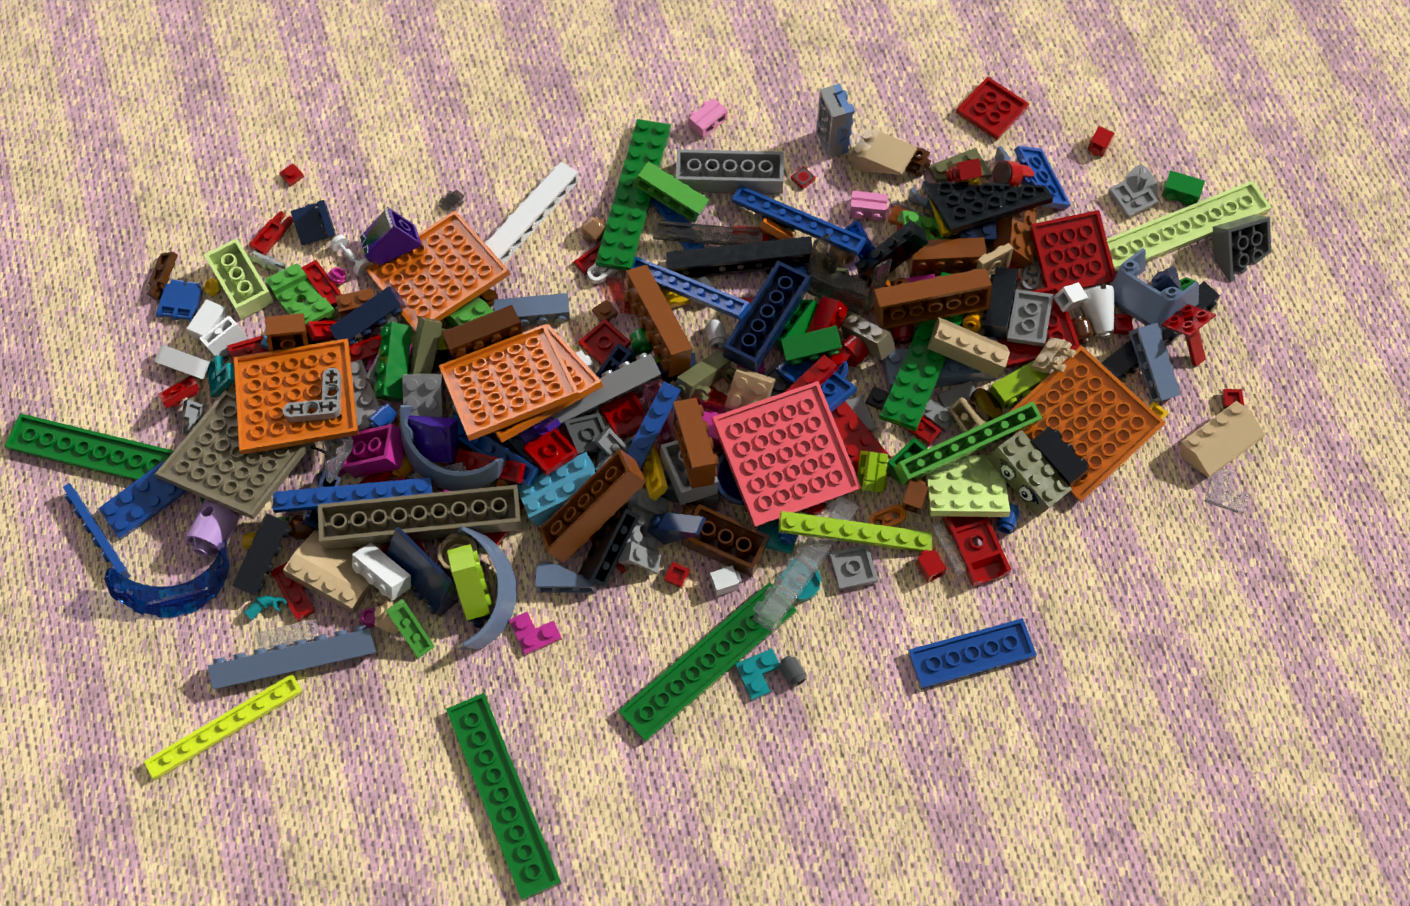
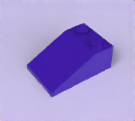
M409 415L408 425L413 429L415 435L413 445L420 454L432 462L453 463L459 449L457 419Z

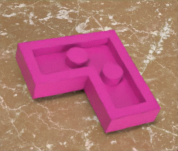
M528 612L509 619L525 656L562 640L554 620L535 628Z

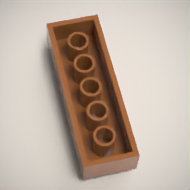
M647 265L626 270V279H624L625 290L623 291L624 299L629 302L632 314L636 315L640 329L644 328L646 340L648 343H651L655 357L659 358L662 370L666 371L668 377L686 372L690 369L693 348Z
M986 268L874 289V314L877 324L883 329L935 320L937 317L945 318L990 309L992 284Z
M619 449L539 528L547 553L564 563L609 518L614 516L623 504L627 503L643 487L646 481L635 459Z

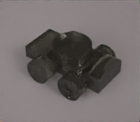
M457 189L454 192L449 191L445 198L443 197L439 200V207L446 213L448 211L452 213L457 209L455 207L456 204L461 206L464 203L462 200L464 195Z

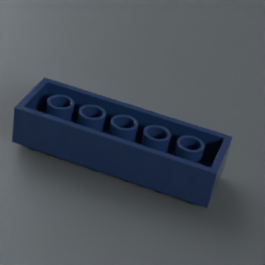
M777 261L750 303L751 308L739 320L723 345V357L750 371L757 372L809 290L811 276Z

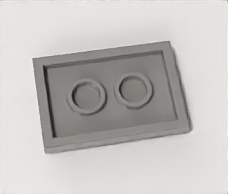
M1016 289L1007 337L1008 342L1045 346L1053 294Z

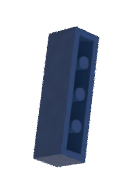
M388 286L334 323L329 329L336 340L348 338L349 346L358 343L357 341L360 338L370 336L375 328H380L387 324V320L391 317L399 316L407 306L396 288Z

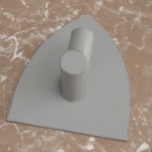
M1143 164L1133 168L1124 180L1133 194L1150 188L1158 199L1157 183L1151 172Z

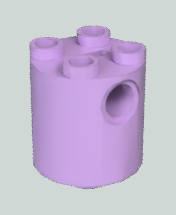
M205 499L185 536V540L198 555L204 557L222 555L240 516L228 508Z

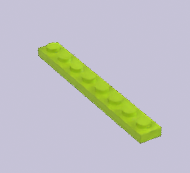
M786 511L779 513V532L916 552L932 550V532Z

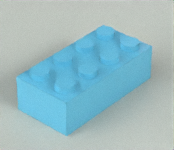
M587 452L578 455L547 476L544 473L536 476L531 486H527L524 483L517 485L527 515L536 526L545 523L596 472V466Z

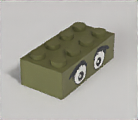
M1022 429L997 447L987 457L1036 517H1039L1072 490Z

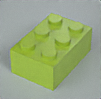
M471 544L447 550L452 575L466 620L490 614L489 606L492 605L477 550L473 551Z

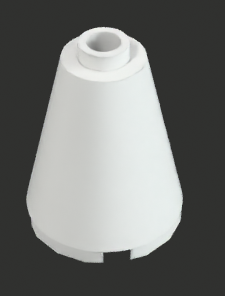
M1105 285L1106 289H1101L1100 286L1084 290L1088 299L1080 305L1086 318L1090 320L1094 334L1097 337L1100 336V339L1109 338L1114 332V289L1110 285Z

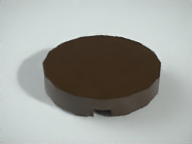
M978 388L971 393V404H975V411L982 419L989 422L1003 415L999 402L990 392Z

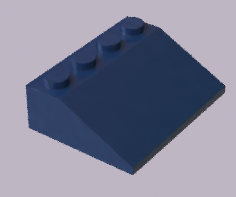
M400 527L396 528L386 555L411 575V589L416 599L419 601L423 600L431 614L434 615L436 613L441 617L458 602L453 580Z

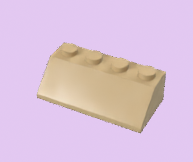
M940 317L936 319L927 347L929 350L995 378L1005 369L1010 354L1007 346Z
M1235 401L1181 442V457L1210 478L1262 439L1265 433L1253 413Z

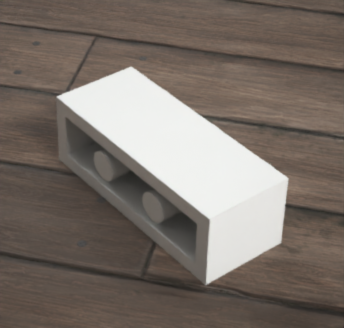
M372 543L367 544L352 554L353 570L358 574L360 573L369 584H373L382 595L387 596L392 601L411 589V575Z

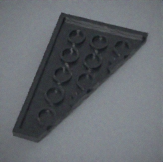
M927 180L922 181L924 191L950 234L1053 203V196L1045 185L1031 186L1023 184V187H1012L1010 184L1002 183L969 185V182L941 181L940 184L927 183Z

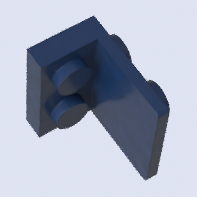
M325 200L291 210L301 245L336 236Z

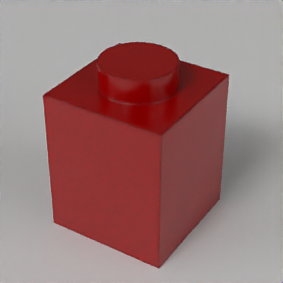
M1098 126L1087 150L1095 156L1103 157L1115 133Z
M935 549L931 551L925 550L917 557L916 566L927 583L945 575L947 568Z

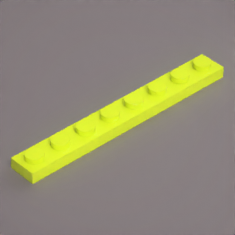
M291 674L144 760L152 779L160 778L303 693L294 675Z

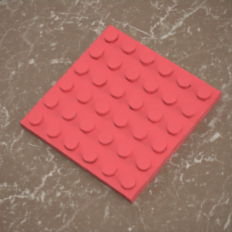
M819 381L711 418L754 528L779 519L781 511L796 513L861 489Z

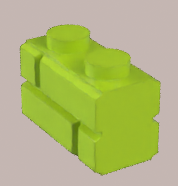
M860 451L857 474L861 485L859 490L883 493L887 485L885 476L886 469L889 467L888 454Z

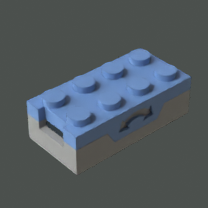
M840 83L822 88L819 92L816 133L828 159L848 153L850 136L852 135L851 125H853L852 117L855 111L853 105L848 104L847 92L842 89Z

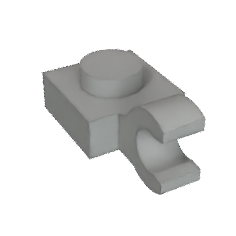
M189 399L184 401L181 419L186 420L183 425L182 434L188 435L201 420L205 405Z

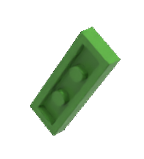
M403 599L385 610L418 659L435 647Z

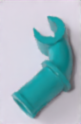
M256 597V600L243 612L253 621L264 608H268L267 606H273L278 612H282L278 604L285 603L288 606V603L283 597Z

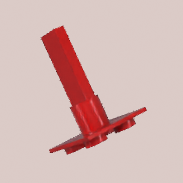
M1187 304L1161 325L1185 335L1191 362L1194 366L1197 367L1206 360L1199 329L1213 319L1216 314Z

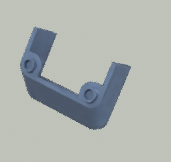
M1144 248L1121 264L1111 284L1114 289V305L1145 326L1158 323L1161 331L1166 329L1161 324L1187 304L1192 306L1199 304V283L1197 281L1184 291L1176 287H1168L1160 292L1137 277L1146 270V250Z

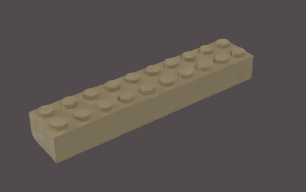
M517 485L318 504L319 542L323 550L366 546L369 543L373 545L391 543L395 529L398 527L413 541L445 538L457 533L461 526L482 534L522 530Z

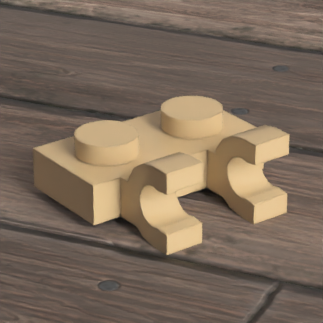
M1050 338L1031 367L1034 371L1048 374L1051 369L1063 373L1066 365L1060 363L1062 360L1060 356L1064 355L1073 358L1077 352L1070 349L1072 344L1066 342V340Z

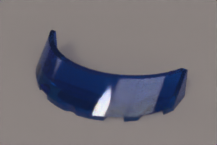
M222 540L220 551L207 570L196 578L179 585L163 587L144 585L124 577L112 567L108 568L104 580L109 594L116 601L119 600L124 605L132 608L134 612L142 615L146 613L156 615L158 618H171L195 612L204 607L213 597H216L226 581L230 568L227 540Z

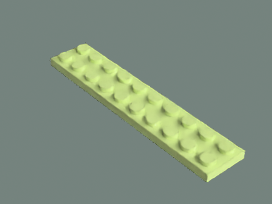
M1252 180L1107 238L1115 273L1117 274L1123 262L1142 248L1146 250L1147 262L1213 235V226L1251 215H1263L1270 212L1272 207Z

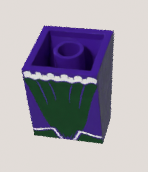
M389 207L360 236L365 258L369 262H375L378 265L422 245L416 226Z

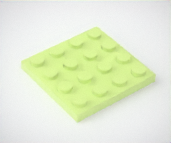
M969 455L926 475V483L929 486L927 492L930 516H1010L1006 481L987 459L989 455Z

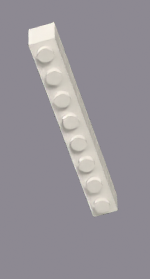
M563 162L553 167L551 173L541 180L539 186L530 192L528 198L518 205L517 210L507 217L506 222L495 230L494 235L484 242L503 264L579 182L578 172Z

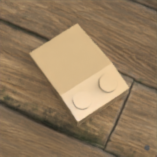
M865 130L852 151L850 158L858 171L902 175L917 148L883 132Z

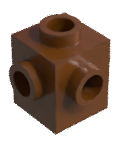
M916 147L917 150L905 171L922 177L925 169L928 170L931 164L929 159L930 152Z

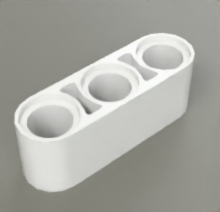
M162 344L154 361L203 380L210 364L209 361Z

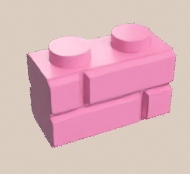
M715 98L709 102L705 101L697 112L693 111L689 115L688 126L704 139L728 119V110Z
M852 190L849 216L855 219L868 218L876 222L885 220L888 194Z

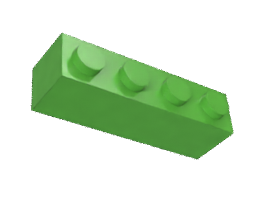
M649 161L638 174L634 186L694 224L705 210L709 201L703 194L696 192L687 184L677 180L674 176L666 173Z

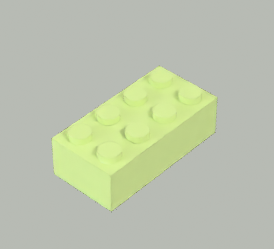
M237 238L204 254L210 268L240 319L274 303L267 287Z

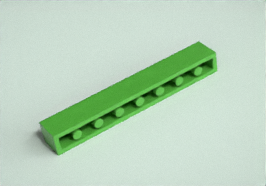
M1030 402L902 460L895 466L894 470L902 485L908 484L910 480L914 481V479L921 478L1013 436L1021 429L1024 431L1036 425L1042 419V416L1035 403Z

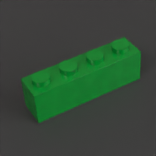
M396 322L383 325L381 329L382 341L378 351L380 358L376 368L378 375L374 385L375 398L391 402L403 400L402 375L407 374L412 335L411 326Z

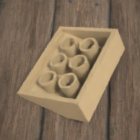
M314 530L294 552L283 569L287 578L301 584L352 614L356 612L372 587L366 578L360 573H356L352 568V554L359 549L356 547L323 550L319 542L318 530Z

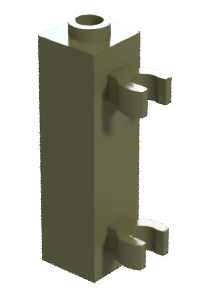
M419 316L407 374L437 373L432 372L439 337L443 338L442 332L448 330L441 328L442 322L439 320Z
M717 350L678 376L675 387L681 389L679 396L685 400L697 396L701 402H706L709 399L706 395L711 392L709 387L721 378H724L727 383L731 384L733 381L732 376H734L736 369L730 368L731 361L724 358L723 353Z

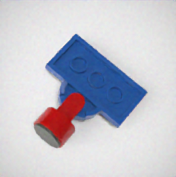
M1017 146L1014 152L1019 163L1001 160L995 165L992 172L994 183L1010 184V186L1015 185L1016 187L1020 184L1031 186L1045 185L1053 196V203L1043 205V207L1067 209L1071 205L1042 149Z
M850 335L841 342L842 352H839L837 356L828 357L839 368L821 385L831 412L857 392L856 386L845 378L848 375V366L856 367L869 356L866 344L858 336ZM785 360L776 368V373L793 385L817 361L805 360L800 365L791 366V364L787 365Z

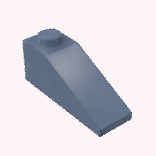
M543 562L536 566L535 587L537 593H597L596 583L560 565L553 564L552 562Z

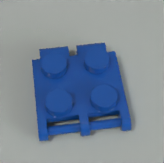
M171 279L170 284L166 283L156 311V317L161 318L165 316L172 317L173 320L179 318L191 322L197 313L203 295L200 283L189 281L184 283L182 280Z

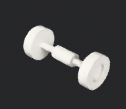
M338 235L333 238L330 248L334 252H339L342 249L344 255L351 262L356 263L353 267V272L357 276H362L366 273L365 268L371 265V263L367 259L358 261L355 254L350 249L345 248L348 240L344 235Z

